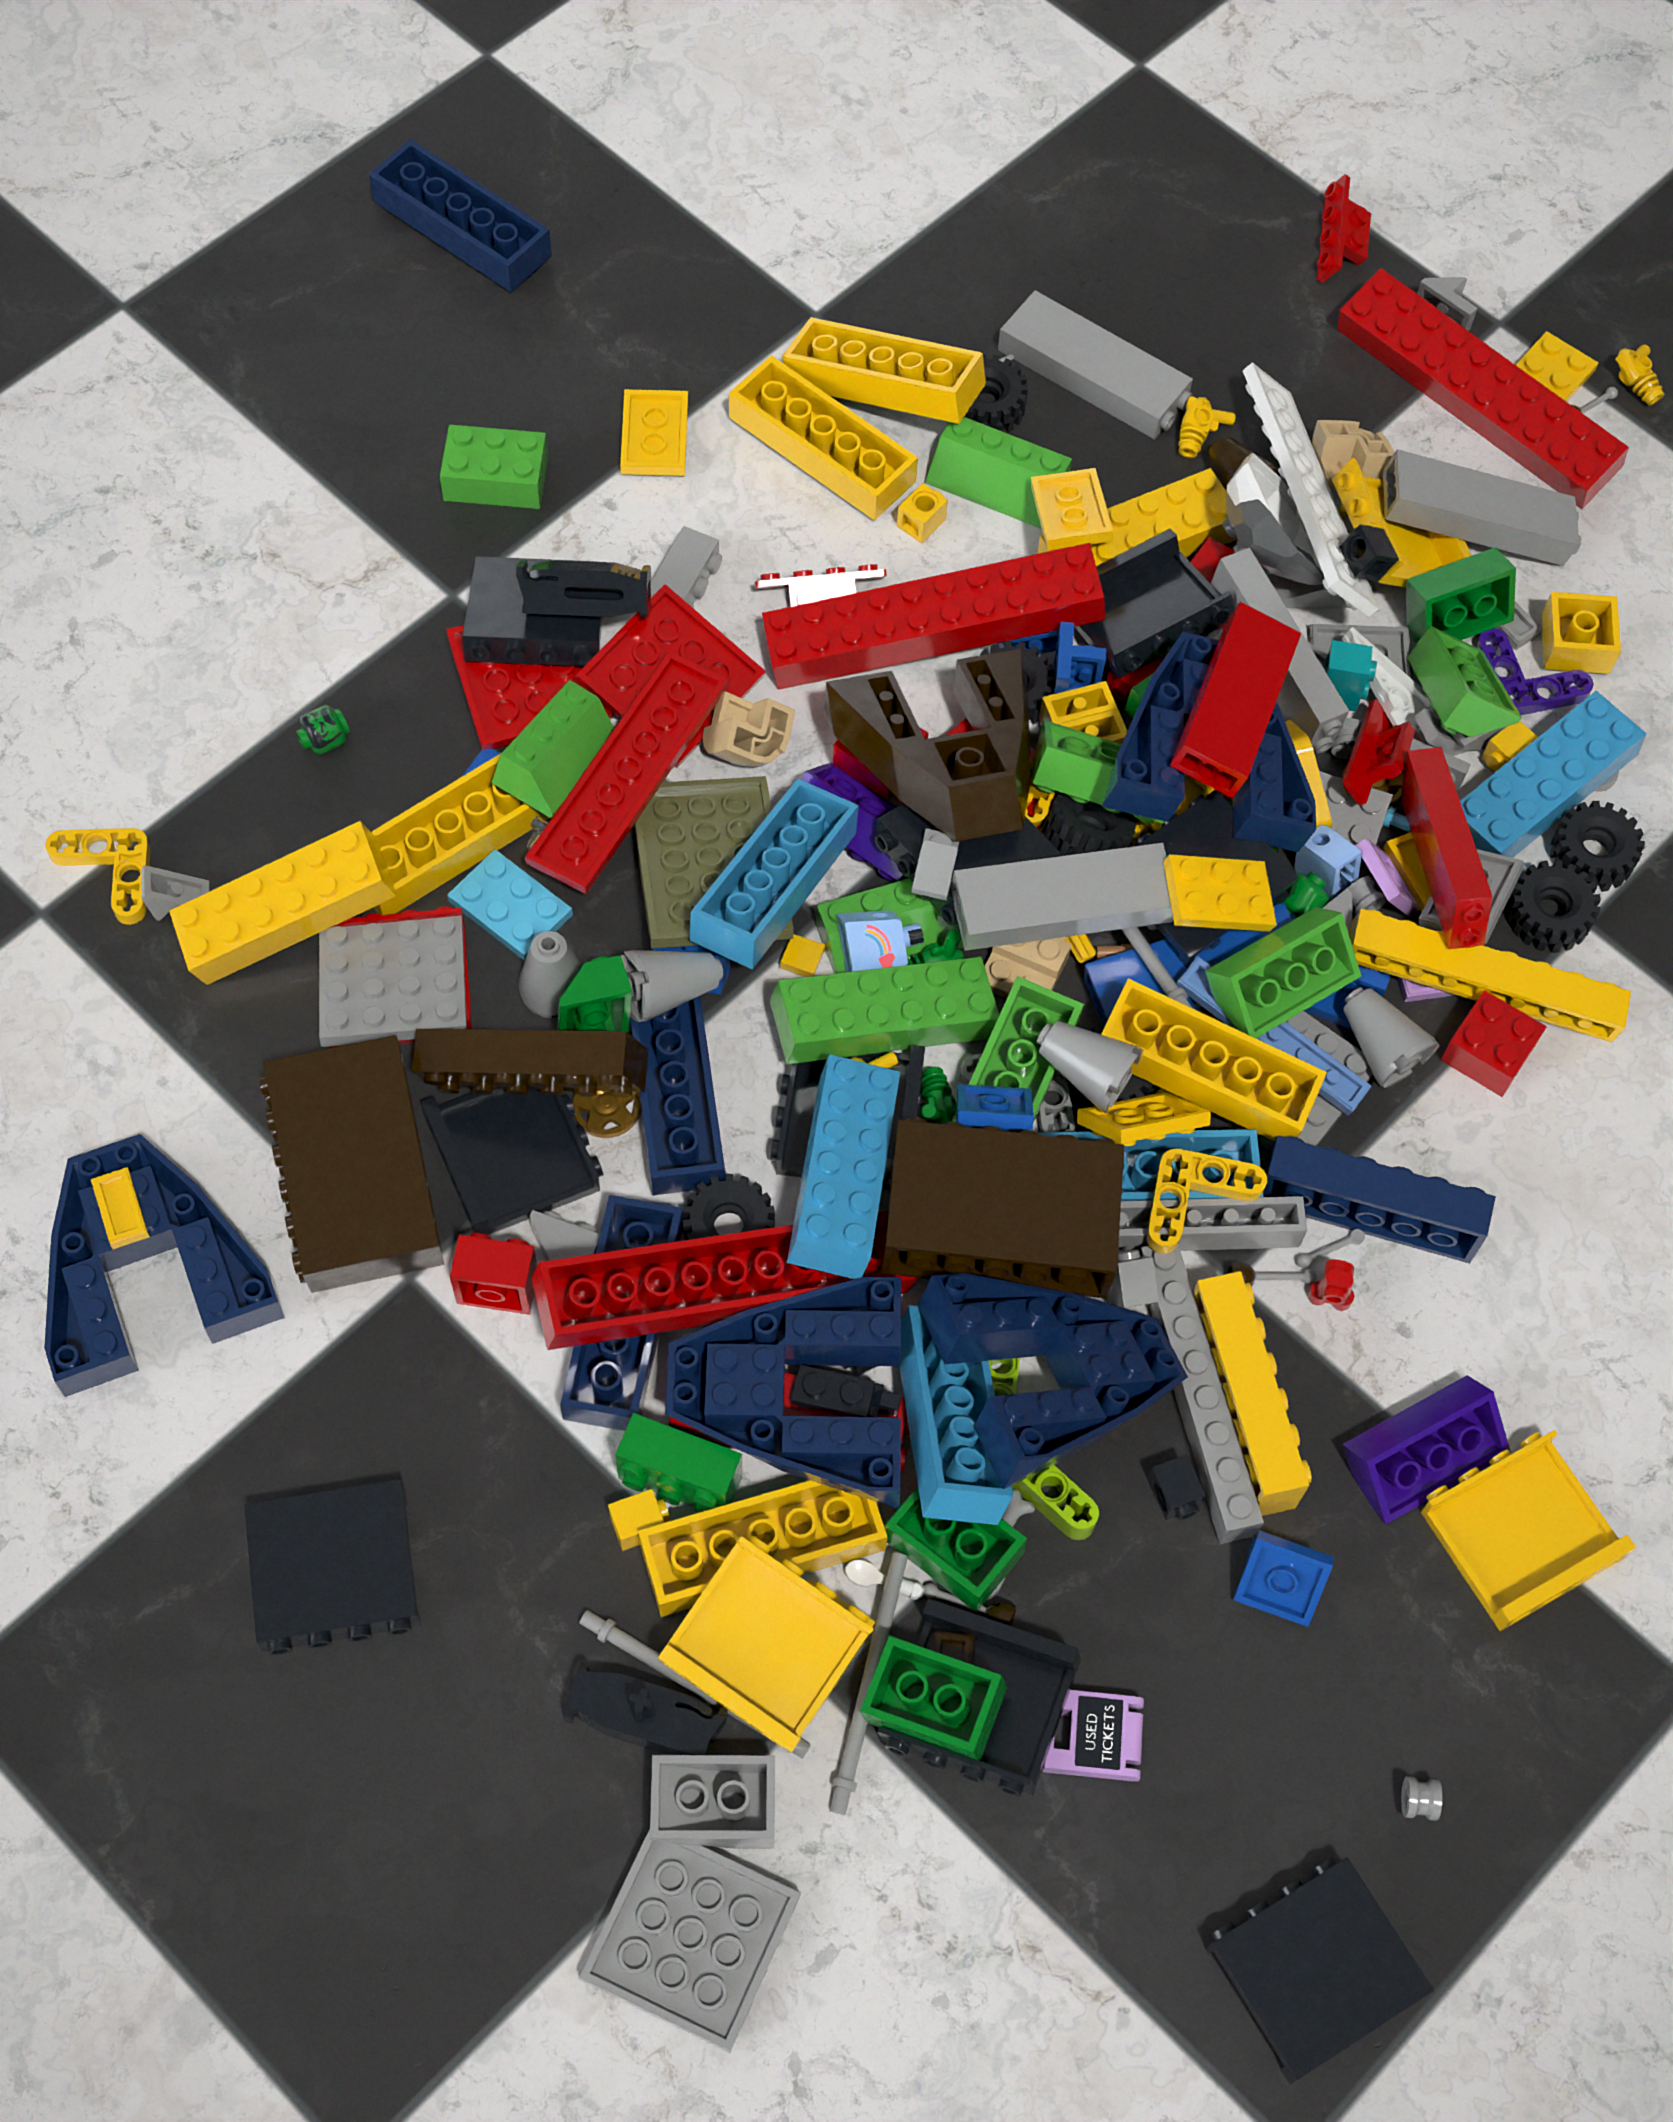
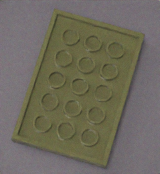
M766 776L663 782L637 819L634 829L651 948L698 945L690 941L691 911L772 811ZM792 918L775 940L793 939L794 927Z

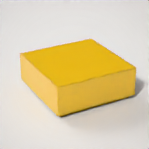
M793 934V939H790L780 962V968L805 977L815 976L825 952V944Z

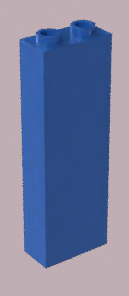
M1285 903L1275 905L1273 908L1277 926L1270 932L1232 929L1219 938L1221 942L1217 947L1212 950L1207 947L1197 954L1194 960L1199 956L1213 967L1296 919V916L1293 913L1289 914ZM1168 939L1149 944L1177 984L1187 971V968L1178 959L1179 952ZM1135 949L1085 964L1084 982L1103 1029L1128 978L1167 996ZM1188 996L1187 1001L1194 1010H1205L1204 1007Z

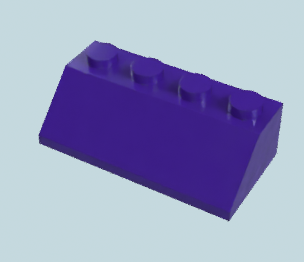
M831 762L805 771L801 778L802 781L859 805L856 835L846 846L851 849V855L860 861L872 863L879 868V874L888 880L901 881L907 878L899 871L893 859L877 847L874 840L878 818L893 810L896 806Z
M1468 1375L1342 1444L1352 1477L1381 1521L1385 1524L1427 1502L1428 1499L1426 1497L1439 1487L1446 1485L1450 1489L1460 1483L1458 1478L1469 1470L1477 1467L1479 1471H1482L1491 1465L1489 1461L1493 1457L1507 1449L1510 1451L1494 1391Z

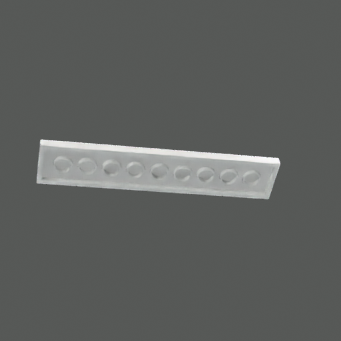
M1252 362L1243 370L1247 380L1245 387L1254 398L1256 404L1253 408L1264 423L1262 430L1272 443L1270 451L1279 461L1281 467L1278 471L1289 486L1287 494L1298 509L1296 516L1306 529L1307 533L1304 537L1316 554L1313 559L1325 577L1322 580L1323 585L1331 595L1336 596L1338 594L1352 610L1358 609L1369 617L1379 607L1368 580L1354 577L1339 548L1349 537V534L1293 397L1288 390Z

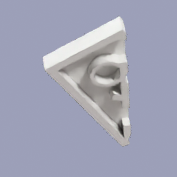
M1352 627L1343 636L1342 640L1348 643L1373 646L1371 660L1377 661L1374 680L1370 681V688L1393 727L1409 721L1416 731L1419 725L1414 716L1423 709L1434 711L1431 708L1432 703L1429 697L1417 683Z

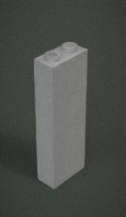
M1036 290L1000 329L998 351L1005 355L1012 354L1017 362L1154 440L1162 430H1169L1180 409L1184 411L1187 399L1190 396L1193 397V394L1190 393L1193 381L1191 377Z
M1398 449L1383 470L1385 520L1493 548L1496 547L1500 550L1562 566L1580 548L1581 536L1578 534L1579 513L1576 511L1574 496Z
M1250 548L1220 559L1211 585L1220 595L1229 591L1232 593L1234 610L1241 601L1301 632ZM1301 634L1276 702L1284 720H1291L1304 731L1311 741L1314 752L1320 754L1334 745V740L1338 732L1343 728V723L1349 713V709L1305 637Z
M1163 843L954 870L950 888L964 950L1173 922L1163 863L1169 855L1166 856Z

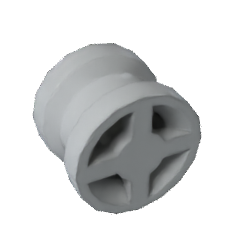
M1354 718L1345 719L1343 728L1338 732L1334 745L1331 747V752L1335 757L1350 759L1362 725L1360 720Z
M1371 876L1362 877L1348 887L1352 892V904L1355 907L1354 912L1356 915L1361 908L1378 911L1387 901L1384 893L1376 890L1375 881Z
M1406 1776L1404 1778L1401 1794V1807L1404 1818L1413 1819L1416 1815H1425L1428 1820H1439L1442 1809V1786L1439 1779L1418 1782L1415 1777Z

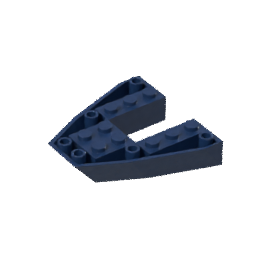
M1184 631L1179 636L1148 683L1118 752L1102 807L1168 822L1185 798L1184 773L1171 767L1170 763L1219 640ZM1276 702L1248 779L1233 798V837L1242 840L1265 841L1272 847L1299 852L1316 831V805L1285 720Z
M141 1134L67 1159L51 1234L44 1344L54 1382L64 1397L139 1371L108 1275L109 1271L178 1247L204 1329L212 1344L285 1318L266 1267L201 1188ZM128 1167L150 1237L112 1249L91 1179Z
M968 1273L932 1275L917 1304L945 1365L1045 1356L1061 1389L989 1397L974 1424V1428L1003 1490L1091 1446L1142 1413L1188 1378L1157 1318L1078 1294Z
M901 1277L857 1278L750 1308L670 1342L668 1347L665 1414L783 1472L899 1509L901 1487V1418L784 1416L785 1365L900 1367Z

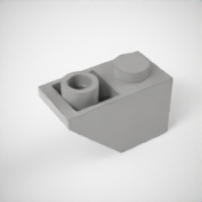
M532 1210L530 1214L532 1231L546 1261L596 1254L600 1234L594 1227L584 1223H579L578 1225L568 1223L560 1215L550 1211L540 1213Z
M1125 1248L1118 1249L1117 1273L1107 1296L1111 1305L1128 1308L1160 1302L1153 1257L1139 1255V1250L1126 1251Z

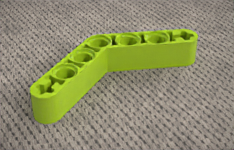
M1020 1358L989 1361L995 1396L1017 1394ZM996 1363L1005 1364L1010 1372L999 1374L991 1366ZM1054 1464L1012 1485L1014 1489L1020 1491V1494L1027 1501L1032 1502L1038 1511L1069 1538L1083 1540L1094 1531L1099 1518L1097 1504ZM1053 1486L1058 1489L1061 1496L1054 1499L1048 1498L1042 1493L1041 1488ZM1066 1500H1070V1505L1066 1504L1064 1510H1061L1064 1507ZM1081 1514L1087 1517L1086 1521L1081 1519L1078 1523L1073 1520L1074 1516L1078 1517Z

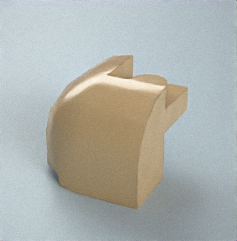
M1317 420L1311 444L1330 489L1336 491L1331 479L1352 458H1356L1365 477L1383 480V470L1395 452L1382 432H1378L1375 435L1370 431L1359 428L1360 422Z
M724 691L715 705L711 726L704 728V749L709 754L741 766L757 767L773 762L780 754L785 753L791 735L795 709L769 698L751 703Z

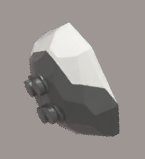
M1254 453L1250 454L1242 462L1227 485L1226 520L1222 524L1232 539L1235 537L1238 539L1237 545L1233 547L1234 552L1237 553L1250 548L1267 576L1272 573L1308 585L1323 583L1322 580L1325 578L1323 572L1317 567L1313 559L1316 555L1314 549L1304 537L1307 533L1306 529L1296 516L1298 511L1296 504L1287 494L1288 485Z

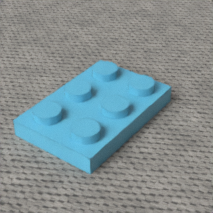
M496 849L447 894L448 902L456 908H462V912L524 961L533 939L538 934L546 931L556 932L573 916L570 906Z

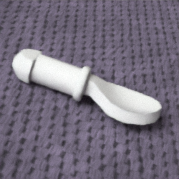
M853 1560L848 1562L845 1567V1575L856 1585L868 1587L881 1584L884 1590L887 1576L879 1572L873 1564L863 1560ZM903 1578L899 1594L908 1596L913 1600L920 1599L924 1596V1587L917 1581L913 1582Z

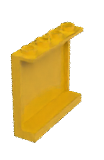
M1352 458L1331 479L1353 528L1355 529L1361 524L1384 529L1399 557V560L1378 581L1379 583L1406 588V579L1472 556L1465 540L1385 520L1383 480L1365 477L1356 458Z
M1555 1430L1544 1436L1540 1432L1534 1433L1520 1443L1522 1447L1520 1450L1513 1454L1508 1449L1499 1453L1489 1461L1491 1466L1481 1472L1477 1467L1469 1470L1458 1478L1460 1484L1450 1490L1446 1485L1434 1490L1426 1497L1429 1502L1421 1511V1514L1500 1632L1625 1559L1636 1548L1628 1534L1620 1539L1617 1537L1552 1443L1558 1435Z
M751 1535L749 1540L741 1536L657 1660L788 1753H791L801 1739L800 1736L866 1637L871 1634L873 1628L866 1624L870 1618L852 1605H849L846 1610L833 1601L837 1595L828 1587L818 1581L812 1586L802 1579L801 1576L804 1571L785 1558L780 1563L768 1555L771 1548L753 1535Z

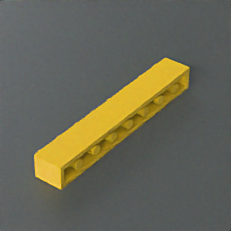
M1361 908L1351 922L1349 937L1358 965L1475 1001L1486 990L1533 1019L1608 1042H1613L1626 1028L1631 991L1619 988L1614 983L1596 981L1578 972H1567L1554 968L1546 962L1531 961L1518 957L1513 952L1499 951L1486 946L1448 949L1443 931H1434L1417 926L1416 923L1408 920L1394 919L1376 910Z

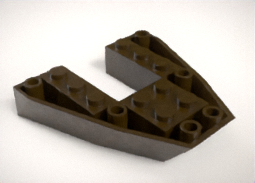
M1021 649L957 659L953 691L973 731L935 738H924L892 671L826 682L824 714L834 736L899 800L955 842L1023 830L1032 775L1029 707Z

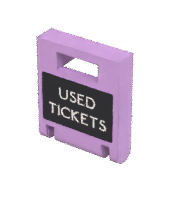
M1070 1690L1062 1716H1070L1071 1714L1069 1750L1055 1749L1053 1738L1043 1766V1772L1139 1781L1141 1771L1125 1767L1126 1764H1141L1143 1714L1128 1712V1709H1143L1144 1698Z

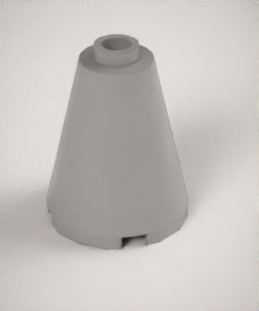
M542 932L533 939L518 983L523 1004L532 1013L544 1018H552V1016L558 1015L560 998L583 966L564 937L557 932Z
M629 950L624 952V955H621L632 989L630 1016L636 1023L648 1021L717 988L719 980L723 978L721 962L719 959H715L711 953Z
M1360 987L1345 998L1347 1004L1343 1011L1375 1080L1381 1087L1387 1088L1401 1081L1413 1072L1411 1068L1419 1061L1421 1064H1424L1438 1049L1439 1044L1434 1037L1372 988L1363 990Z
M1056 1021L1053 1026L1047 1023L1036 1041L1041 1045L1039 1053L1104 1113L1108 1112V1108L1113 1106L1132 1076L1131 1065L1133 1062L1138 1065L1143 1054V1049L1136 1045L1060 1021Z

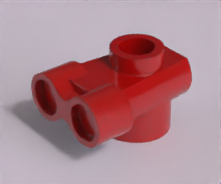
M1327 1260L1324 1265L1322 1279L1320 1282L1315 1281L1312 1283L1307 1293L1308 1300L1317 1306L1329 1303L1339 1311L1349 1309L1355 1297L1352 1291L1355 1267L1347 1261Z

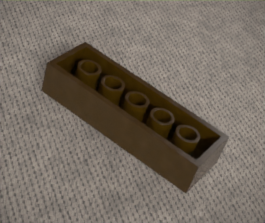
M416 1029L412 1072L423 1078L425 1084L434 1085L437 1087L438 1092L446 1094H458L459 1089H472L471 1092L490 1095L493 1094L494 1089H502L512 1095H527L528 1090H540L541 1094L548 1096H561L563 1091H575V1094L579 1096L595 1097L597 1096V1091L610 1092V1095L615 1097L627 1098L632 1097V1092H645L649 1049L628 1032Z

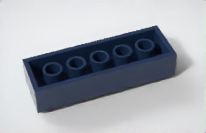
M412 139L408 140L369 174L374 202L510 292L552 256L550 229Z
M698 996L648 1021L636 1023L630 1016L632 1037L649 1049L645 1092H639L652 1195L695 1191L696 1186L702 1181L706 1186L710 1185V1177L718 1176L719 1181H725V1165L701 997Z
M1277 1136L1264 1169L1267 1176V1184L1263 1191V1196H1303L1305 1216L1309 1219L1348 1230L1360 1229L1366 1235L1469 1264L1488 1236L1496 1196L1486 1194L1484 1190L1477 1187L1457 1186L1450 1184L1441 1177H1425L1414 1174L1408 1168L1401 1166L1389 1167L1365 1156L1353 1157L1343 1154L1333 1147H1318L1307 1144L1302 1139L1294 1136Z
M609 1195L596 1254L680 1241L683 1229V1208ZM660 1333L574 1346L560 1403L563 1420L626 1431L633 1413L642 1416Z

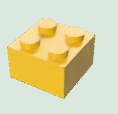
M1551 592L1541 614L1544 669L1562 671L1581 670L1589 673L1610 674L1621 653L1617 596Z

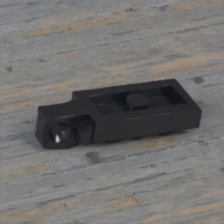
M800 1365L791 1405L842 1417H877V1413L897 1417L901 1396L883 1391L884 1385L875 1383L872 1380Z

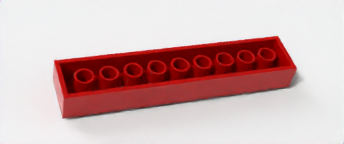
M1382 268L1339 310L1338 331L1555 491L1574 496L1576 506L1581 510L1624 466L1629 449L1626 444Z
M1086 543L763 612L762 617L772 668L779 690L1059 630L1061 622H1072L1075 627L1105 620V603L1091 544Z
M887 1211L878 1212L871 1259L862 1277H901V1294H906L920 1278L881 1274ZM793 1225L543 1261L538 1263L532 1276V1283L547 1350L711 1325L750 1308L854 1279L787 1263Z

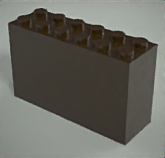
M397 1035L263 1062L265 1074L259 1075V1081L263 1097H266L268 1108H272L265 1110L269 1131L272 1132L274 1142H278V1144L272 1145L275 1165L279 1168L280 1176L285 1178L278 1181L282 1202L285 1203L287 1212H291V1215L285 1216L289 1239L292 1238L294 1248H298V1251L291 1254L296 1275L298 1274L300 1283H307L311 1293L445 1265L404 1060Z
M921 1118L898 1120L892 1156L881 1274L931 1279L932 1275L968 1273L1086 1297L1106 1299L1117 1273L1124 1145L1115 1144L1109 1139L1078 1140L1075 1136L1067 1134L1056 1137L1042 1136L1031 1130H1023L1018 1133L1006 1132L995 1126H985L979 1129L965 1127L958 1122L934 1124L927 1123L926 1120Z

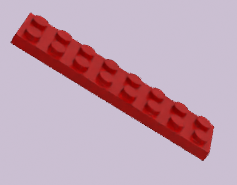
M668 651L525 856L526 864L587 894L713 710L722 692L728 688V679Z

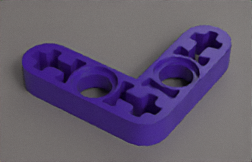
M1495 628L1480 634L1476 648L1483 650L1494 670L1497 667H1505L1512 674L1510 677H1501L1498 674L1497 676L1509 696H1513L1514 699L1512 701L1520 715L1580 704L1589 697L1594 683L1588 673L1581 670H1571L1525 680L1506 634ZM1548 688L1553 692L1554 697L1549 699L1543 698L1539 695L1537 689Z

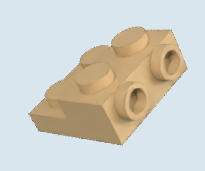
M1066 937L993 947L992 953L985 964L992 993L1007 999L1017 976L1053 991L1069 958L1072 944L1067 943Z

